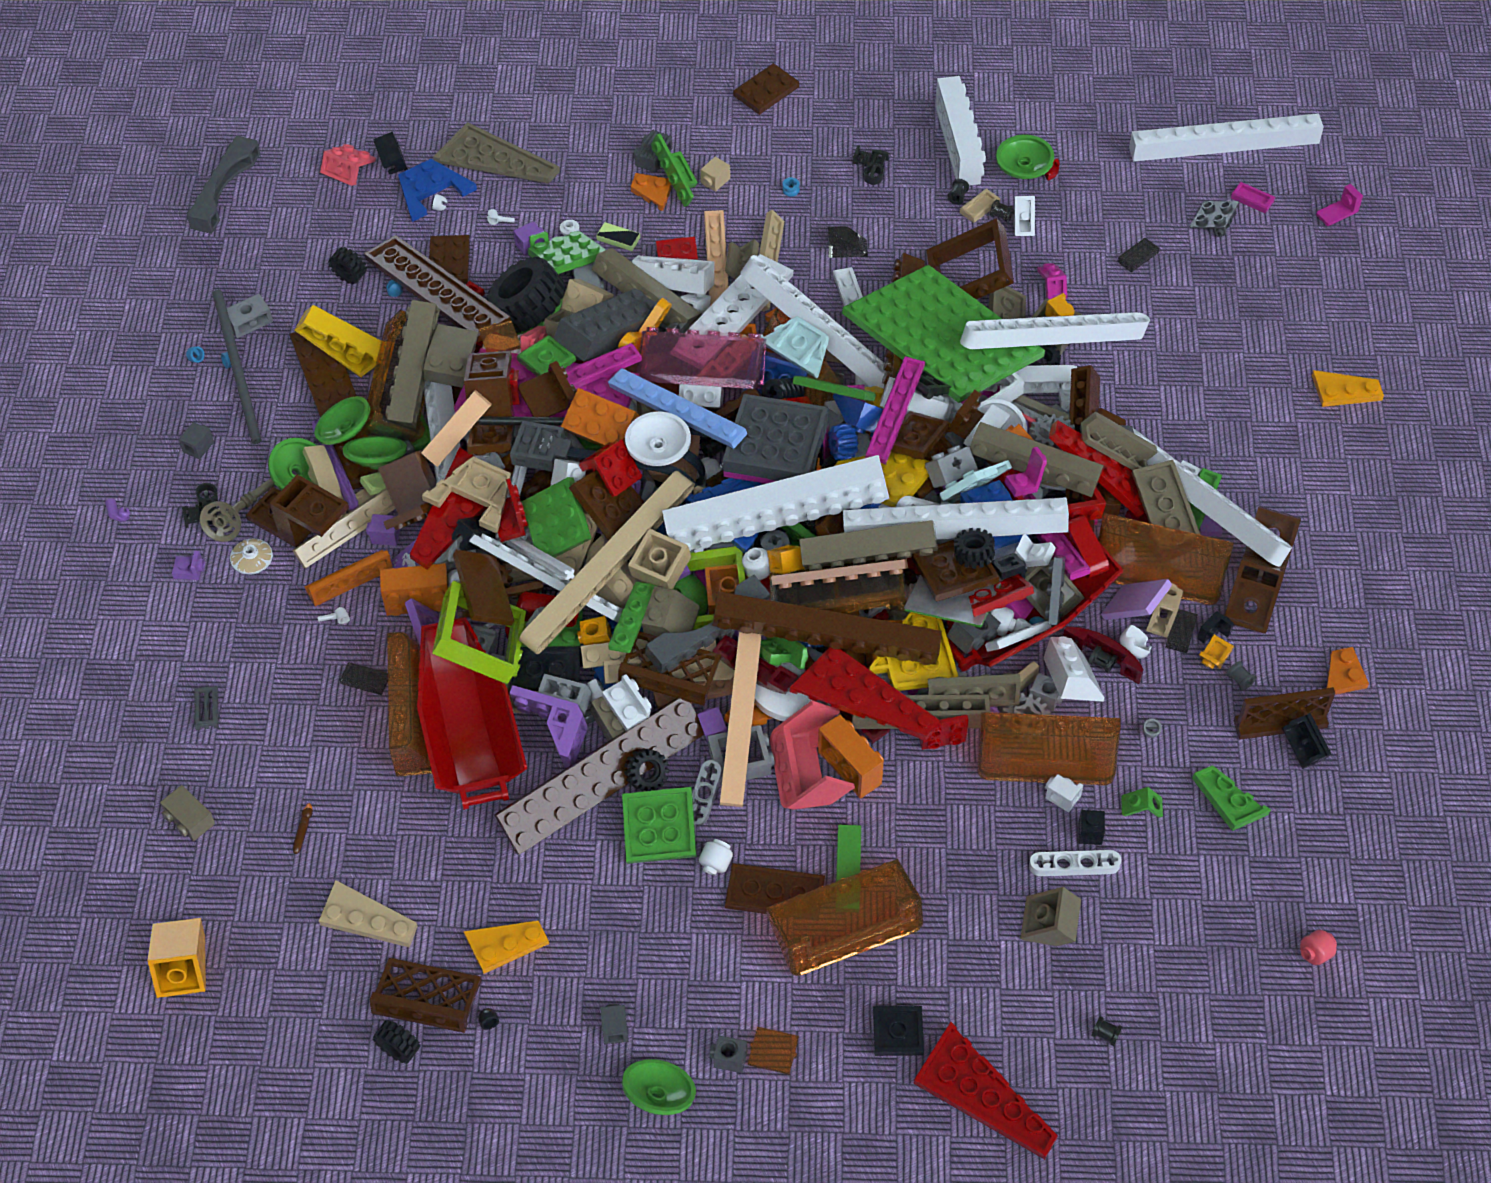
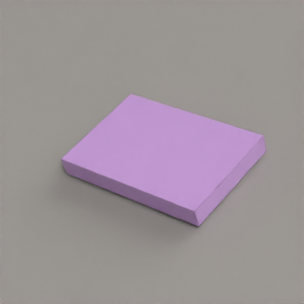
M1169 579L1122 585L1103 610L1101 616L1104 620L1151 615L1171 588L1172 583Z

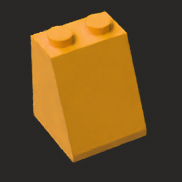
M201 918L155 923L152 925L147 961L157 998L206 991L205 933Z

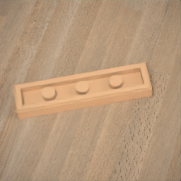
M475 390L421 454L438 467L492 403Z

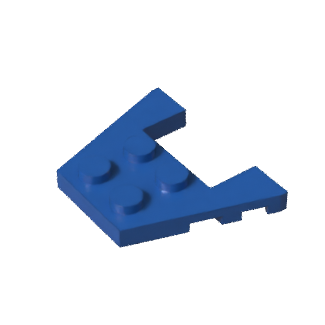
M429 159L398 174L412 222L428 215L427 209L420 202L421 200L449 186H453L462 197L477 190L474 182L433 159Z
M728 478L721 481V484L704 488L702 492L695 495L690 494L685 499V502L690 504L762 484ZM755 533L750 537L734 538L732 543L745 554L751 549L759 533Z

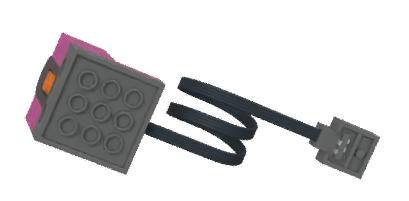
M743 394L735 424L744 427L747 435L734 449L727 446L722 460L724 477L767 484L828 468L830 463V449L828 448L829 442L827 441L829 439L828 407ZM522 421L510 452L512 465L553 471L555 459L570 460L571 457L586 459L596 451L574 448L572 440H568L565 437L564 427ZM689 427L691 435L709 437ZM689 450L682 458L692 464L698 471L699 478L696 479V482L690 475L669 464L650 466L634 459L639 469L656 471L669 476L675 471H679L695 483L694 488L702 484L705 476V467L702 461ZM654 480L657 488H659L663 484L662 482ZM806 520L798 523H800L802 526L811 527L813 520Z

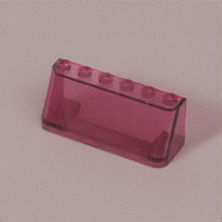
M647 327L646 331H642L639 348L642 361L637 363L635 373H639L641 378L649 382L746 389L763 388L766 338H761V334L748 333V337H740V333L728 332V336H720V331H707V335L699 334L700 330L687 329V333H679V329L667 328V332H659L657 327Z

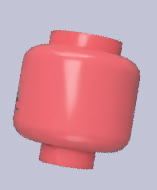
M1315 930L1305 936L1300 943L1302 957L1313 965H1321L1330 960L1337 951V942L1334 936L1323 930Z

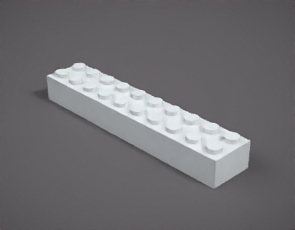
M879 455L662 510L668 537L688 545L691 551L700 547L707 548L712 544L720 542H730L734 538L750 537L755 533L773 531L778 527L786 525L793 526L798 522L806 520H816L821 516L829 514L836 515L843 510L859 509L864 505L872 503L879 504L890 498Z

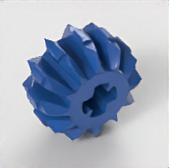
M851 424L832 426L828 432L829 439L827 440L829 442L828 448L831 450L830 454L834 456L835 460L854 458L858 452L857 446L859 444L855 428Z

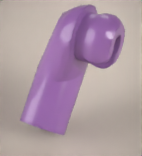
M112 498L105 501L110 519L125 522L129 519L130 510L128 508H125V510H123V507L118 509L116 500Z

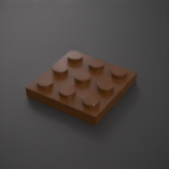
M597 470L569 487L570 491L608 541L645 503L632 485L619 495L612 497Z
M954 540L938 544V550L933 551L932 555L920 556V553L912 554V560L936 602L999 583V575L991 562L988 565L984 563V567L981 568L979 565H976V568H972V565H969L968 568L965 567V564L960 565L959 560L956 561L954 555ZM970 547L969 549H978L980 547Z

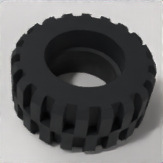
M528 257L525 260L518 261L515 265H511L508 267V270L500 274V277L490 287L486 300L510 316L511 323L504 327L506 331L521 333V331L526 332L530 328L537 327L539 323L544 322L545 318L555 312V308L560 305L561 299L564 297L565 287L562 278L547 260L540 257Z

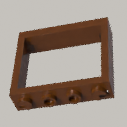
M997 218L926 250L928 265L941 273V264L995 241L999 270L965 284L960 288L973 298L979 299L1014 283L1006 229Z

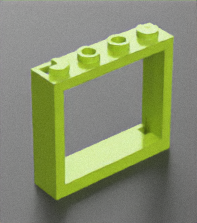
M736 546L690 553L691 558L687 563L690 571L703 570L706 567L737 564L739 584L747 579L742 564L744 554ZM714 614L697 616L693 630L712 623Z
M453 580L443 597L432 654L508 684L512 676H517V671L520 668L518 662L523 653V650L520 649L523 643L519 641V637L526 628L527 622H524L526 611L510 604L515 621L512 626H508L510 631L505 661L451 639L456 607L460 606L467 610L468 608L461 583Z

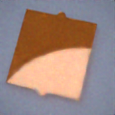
M512 321L499 324L493 323L491 326L478 329L486 352L512 351L521 348Z
M757 1027L754 1041L750 1044L751 1053L748 1065L790 1075L793 1060L797 1058L796 1048L799 1036Z

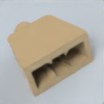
M1172 583L1171 588L1151 613L1146 629L1147 632L1165 638L1168 637L1183 591ZM1161 610L1168 613L1166 618L1159 617Z

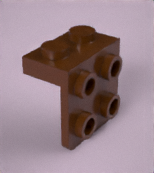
M558 361L549 364L548 372L525 381L518 387L533 417H551L569 409L576 388L573 384H569L567 372L563 366L560 367Z

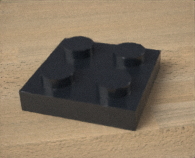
M873 1006L874 1056H924L922 1006Z

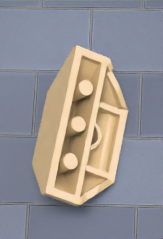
M604 534L590 546L587 552L586 564L608 542ZM628 561L596 594L624 609L635 582H643L631 576Z

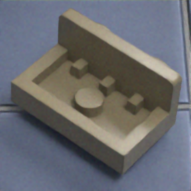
M755 239L742 247L737 246L734 242L729 243L725 272L736 280L741 275L740 272L752 255L758 256L759 243Z

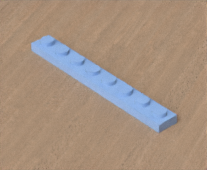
M623 368L608 381L610 388L658 412L674 414L680 417L687 426L733 449L747 435L744 427Z

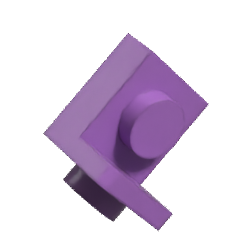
M194 551L193 557L176 556L172 571L173 579L199 580L201 572L205 569V560L202 559L200 551Z

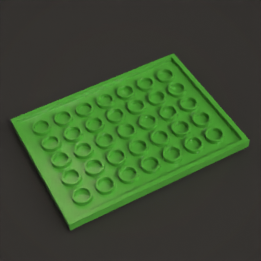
M930 265L906 275L844 306L842 309L844 316L903 360L906 356L925 361L924 371L952 386L949 388V394L947 395L958 403L966 400L974 389L980 392L1041 359L1045 354V350L1039 345L969 349L961 345L960 339L968 321L998 320L1002 318Z

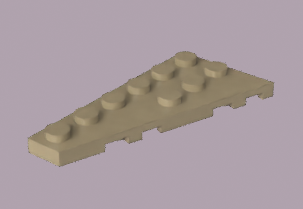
M468 122L433 156V160L441 164L548 184L560 172L559 166Z

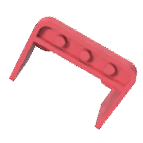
M810 701L772 731L770 746L775 761L774 769L780 802L784 808L796 810L831 805L855 788L853 783L829 776L822 778L817 753L818 731L820 727L840 713L839 709Z

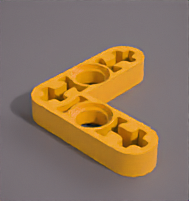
M661 298L638 332L626 333L619 342L618 347L621 348L632 343L638 352H641L640 346L647 342L655 333L672 304L666 299Z

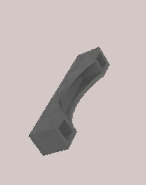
M236 135L233 142L229 144L225 155L221 157L220 163L212 172V176L204 184L202 192L196 197L194 205L187 212V220L191 229L209 234L213 233L220 221L217 205L221 192L235 176L254 166L261 154L257 140Z
M755 575L738 584L734 593L736 595L765 600L770 598V593ZM712 623L690 632H664L646 644L645 655L660 673L666 670L672 671L679 665L680 661L685 658L687 660L692 658L698 649L703 646L704 648L710 646L715 641V638L720 635H727L732 629H720L712 626Z

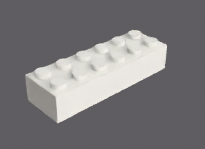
M960 76L937 78L935 107L955 178L967 181L969 186L981 184V176H984L983 162L986 161L985 151H981L982 143L981 138L977 137V124L973 123V111L969 110L970 101L969 97L965 96V84L961 82Z

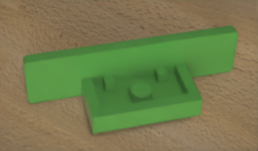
M656 134L651 143L652 150L658 157L661 167L665 170L670 184L673 185L678 199L684 207L689 206L694 197L690 188L695 187L698 182L681 151L671 153L661 134Z
M635 582L627 603L622 610L619 622L615 626L613 636L608 645L609 650L624 653L631 652L641 628L651 594L656 585Z
M766 637L767 640H761L759 656L766 659L769 664L779 666L782 663H792L798 669L805 668V662L808 659L807 648L798 641H788L778 637Z

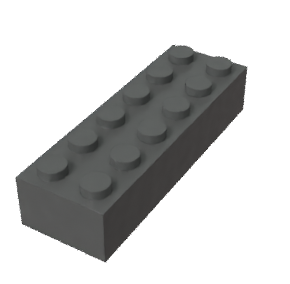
M634 288L561 318L554 340L585 362L617 348L626 333L638 332L657 302L649 299L642 291Z

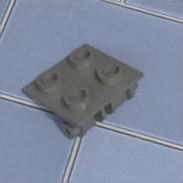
M1204 201L1189 228H1213L1217 237L1224 236L1227 228L1230 227L1233 221V217L1237 214L1236 208L1239 205V201Z

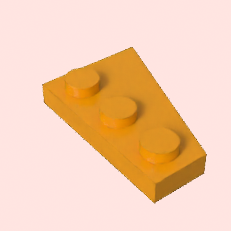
M1316 370L1312 372V378L1322 407L1383 400L1384 394L1378 379Z
M539 921L463 931L483 974L549 944V940Z

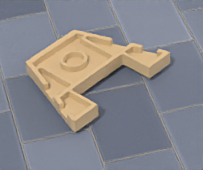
M473 456L452 472L453 474L446 480L442 479L436 483V487L431 491L427 490L423 493V501L439 508L451 492L488 507L479 520V526L497 533L508 494L506 479L510 478L511 480V473Z

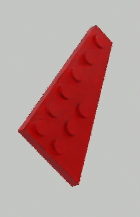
M1057 420L1051 425L1049 439L1067 453L1104 465L1098 482L1136 517L1144 514V508L1130 468L1085 444L1082 434Z
M459 447L444 480L450 477L455 469L472 458L473 455L468 454L467 451ZM451 492L440 508L432 505L410 552V559L428 570L456 541L452 540V534L458 525V519L480 516L487 507Z
M1018 574L994 584V590L997 592L994 596H992L990 589L975 591L974 595L969 596L970 603H974V599L980 602L971 605L973 616L976 617L996 608H1003L1016 600L1025 599L1026 596L1034 594L1033 585ZM999 583H1001L1000 588H996V586ZM979 591H987L989 593L981 597L976 595Z
M829 647L790 686L789 692L794 694L801 693L809 696V699L816 702L820 700L829 703L831 707L855 716L877 720L878 724L884 726L886 724L899 728L900 732L923 740H927L940 726L941 722L841 649Z
M950 1022L915 1077L914 1084L1045 1160L1058 1135L1037 1113H1034L1028 1107L1025 1100L1014 1092L1005 1078L984 1056H981L972 1047V1043L966 1037L964 1038L958 1032L957 1027Z

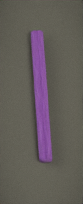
M319 419L317 421L314 420L312 422V428L314 431ZM319 442L320 445L325 446L343 499L348 502L349 510L357 508L359 506L358 500L334 446Z

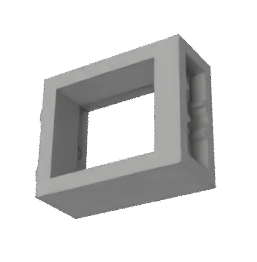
M761 725L751 728L750 742L758 741L763 760L747 764L746 780L771 775V766L775 765L773 753L768 752L767 746H769L768 735L763 733ZM728 732L708 736V749L711 760L720 763L723 770L724 761L720 748L726 747ZM722 773V777H721L719 786L722 785L723 773Z

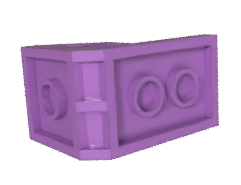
M512 685L509 694L517 710L526 714H530V711L538 713V716L547 719L548 728L565 768L574 764L577 761L588 730L578 704Z

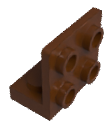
M974 389L957 411L948 429L963 439L967 438L985 415L978 410L981 405L978 402L981 396L980 392Z

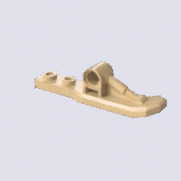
M703 649L710 652L713 651V649ZM639 658L630 659L628 664L638 666L643 663ZM705 658L700 660V662L706 668L713 665L714 660ZM623 660L603 661L605 684H616L619 682L618 669ZM720 660L713 681L730 680L734 676L735 670ZM696 662L686 666L690 674L700 670ZM654 665L650 666L652 671L659 672ZM682 669L672 672V675L679 679L686 676ZM703 675L693 679L694 682L707 681Z

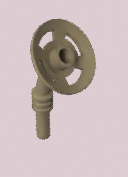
M268 479L252 492L248 491V494L240 497V501L233 506L222 501H214L207 504L200 514V525L205 534L219 542L233 540L241 530V518L238 512L245 507L248 508L253 502L257 501L258 497L275 486L272 479ZM219 506V508H216L211 513H208V511L212 507ZM221 511L218 516L215 515L216 512ZM212 520L213 525L218 529L217 532L210 528L207 521ZM233 527L235 528L231 534L224 535V532L230 531Z

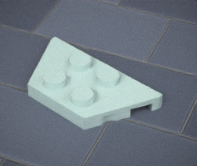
M796 316L788 320L787 323L775 327V331L765 337L763 334L758 336L759 343L813 377L818 378L829 341L827 334Z
M1009 460L976 472L972 470L962 476L963 480L959 482L953 481L945 486L946 490L939 493L941 501L953 504L960 499V493L983 486L1010 470L1012 466Z

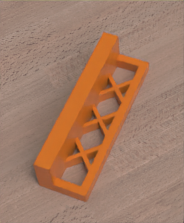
M380 550L304 586L306 593L314 606H318L380 576L381 569H392L390 554L387 550Z

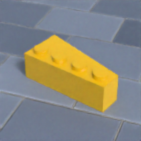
M312 305L303 313L294 331L359 377H363L381 362L389 344L315 305Z

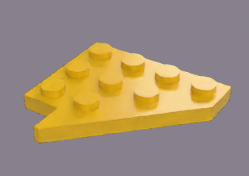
M891 452L887 463H881L890 498L884 500L882 504L896 507L902 497L913 496L929 477L925 463L929 461L914 459L907 455ZM865 455L838 461L834 466L864 459Z
M913 612L908 614L902 624L942 631L940 653L936 664L923 665L915 661H901L897 658L877 656L869 667V670L875 674L887 673L890 685L898 691L927 688L928 679L936 677H958L942 619Z

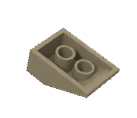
M437 324L423 368L424 380L463 388L468 356L475 351L479 332Z
M1049 564L1027 567L1025 580L1033 585L1034 594L1026 596V599L1046 621H1049V618H1045L1046 605H1050L1051 597L1047 596L1048 583H1052V574H1049ZM1066 574L1064 585L1061 587L1064 600L1062 608L1059 609V612H1063V617L1085 598Z

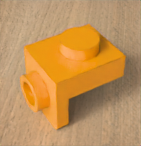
M1214 634L1205 650L1199 654L1200 658L1203 659L1201 663L1210 669H1213L1214 666L1221 669L1234 646Z

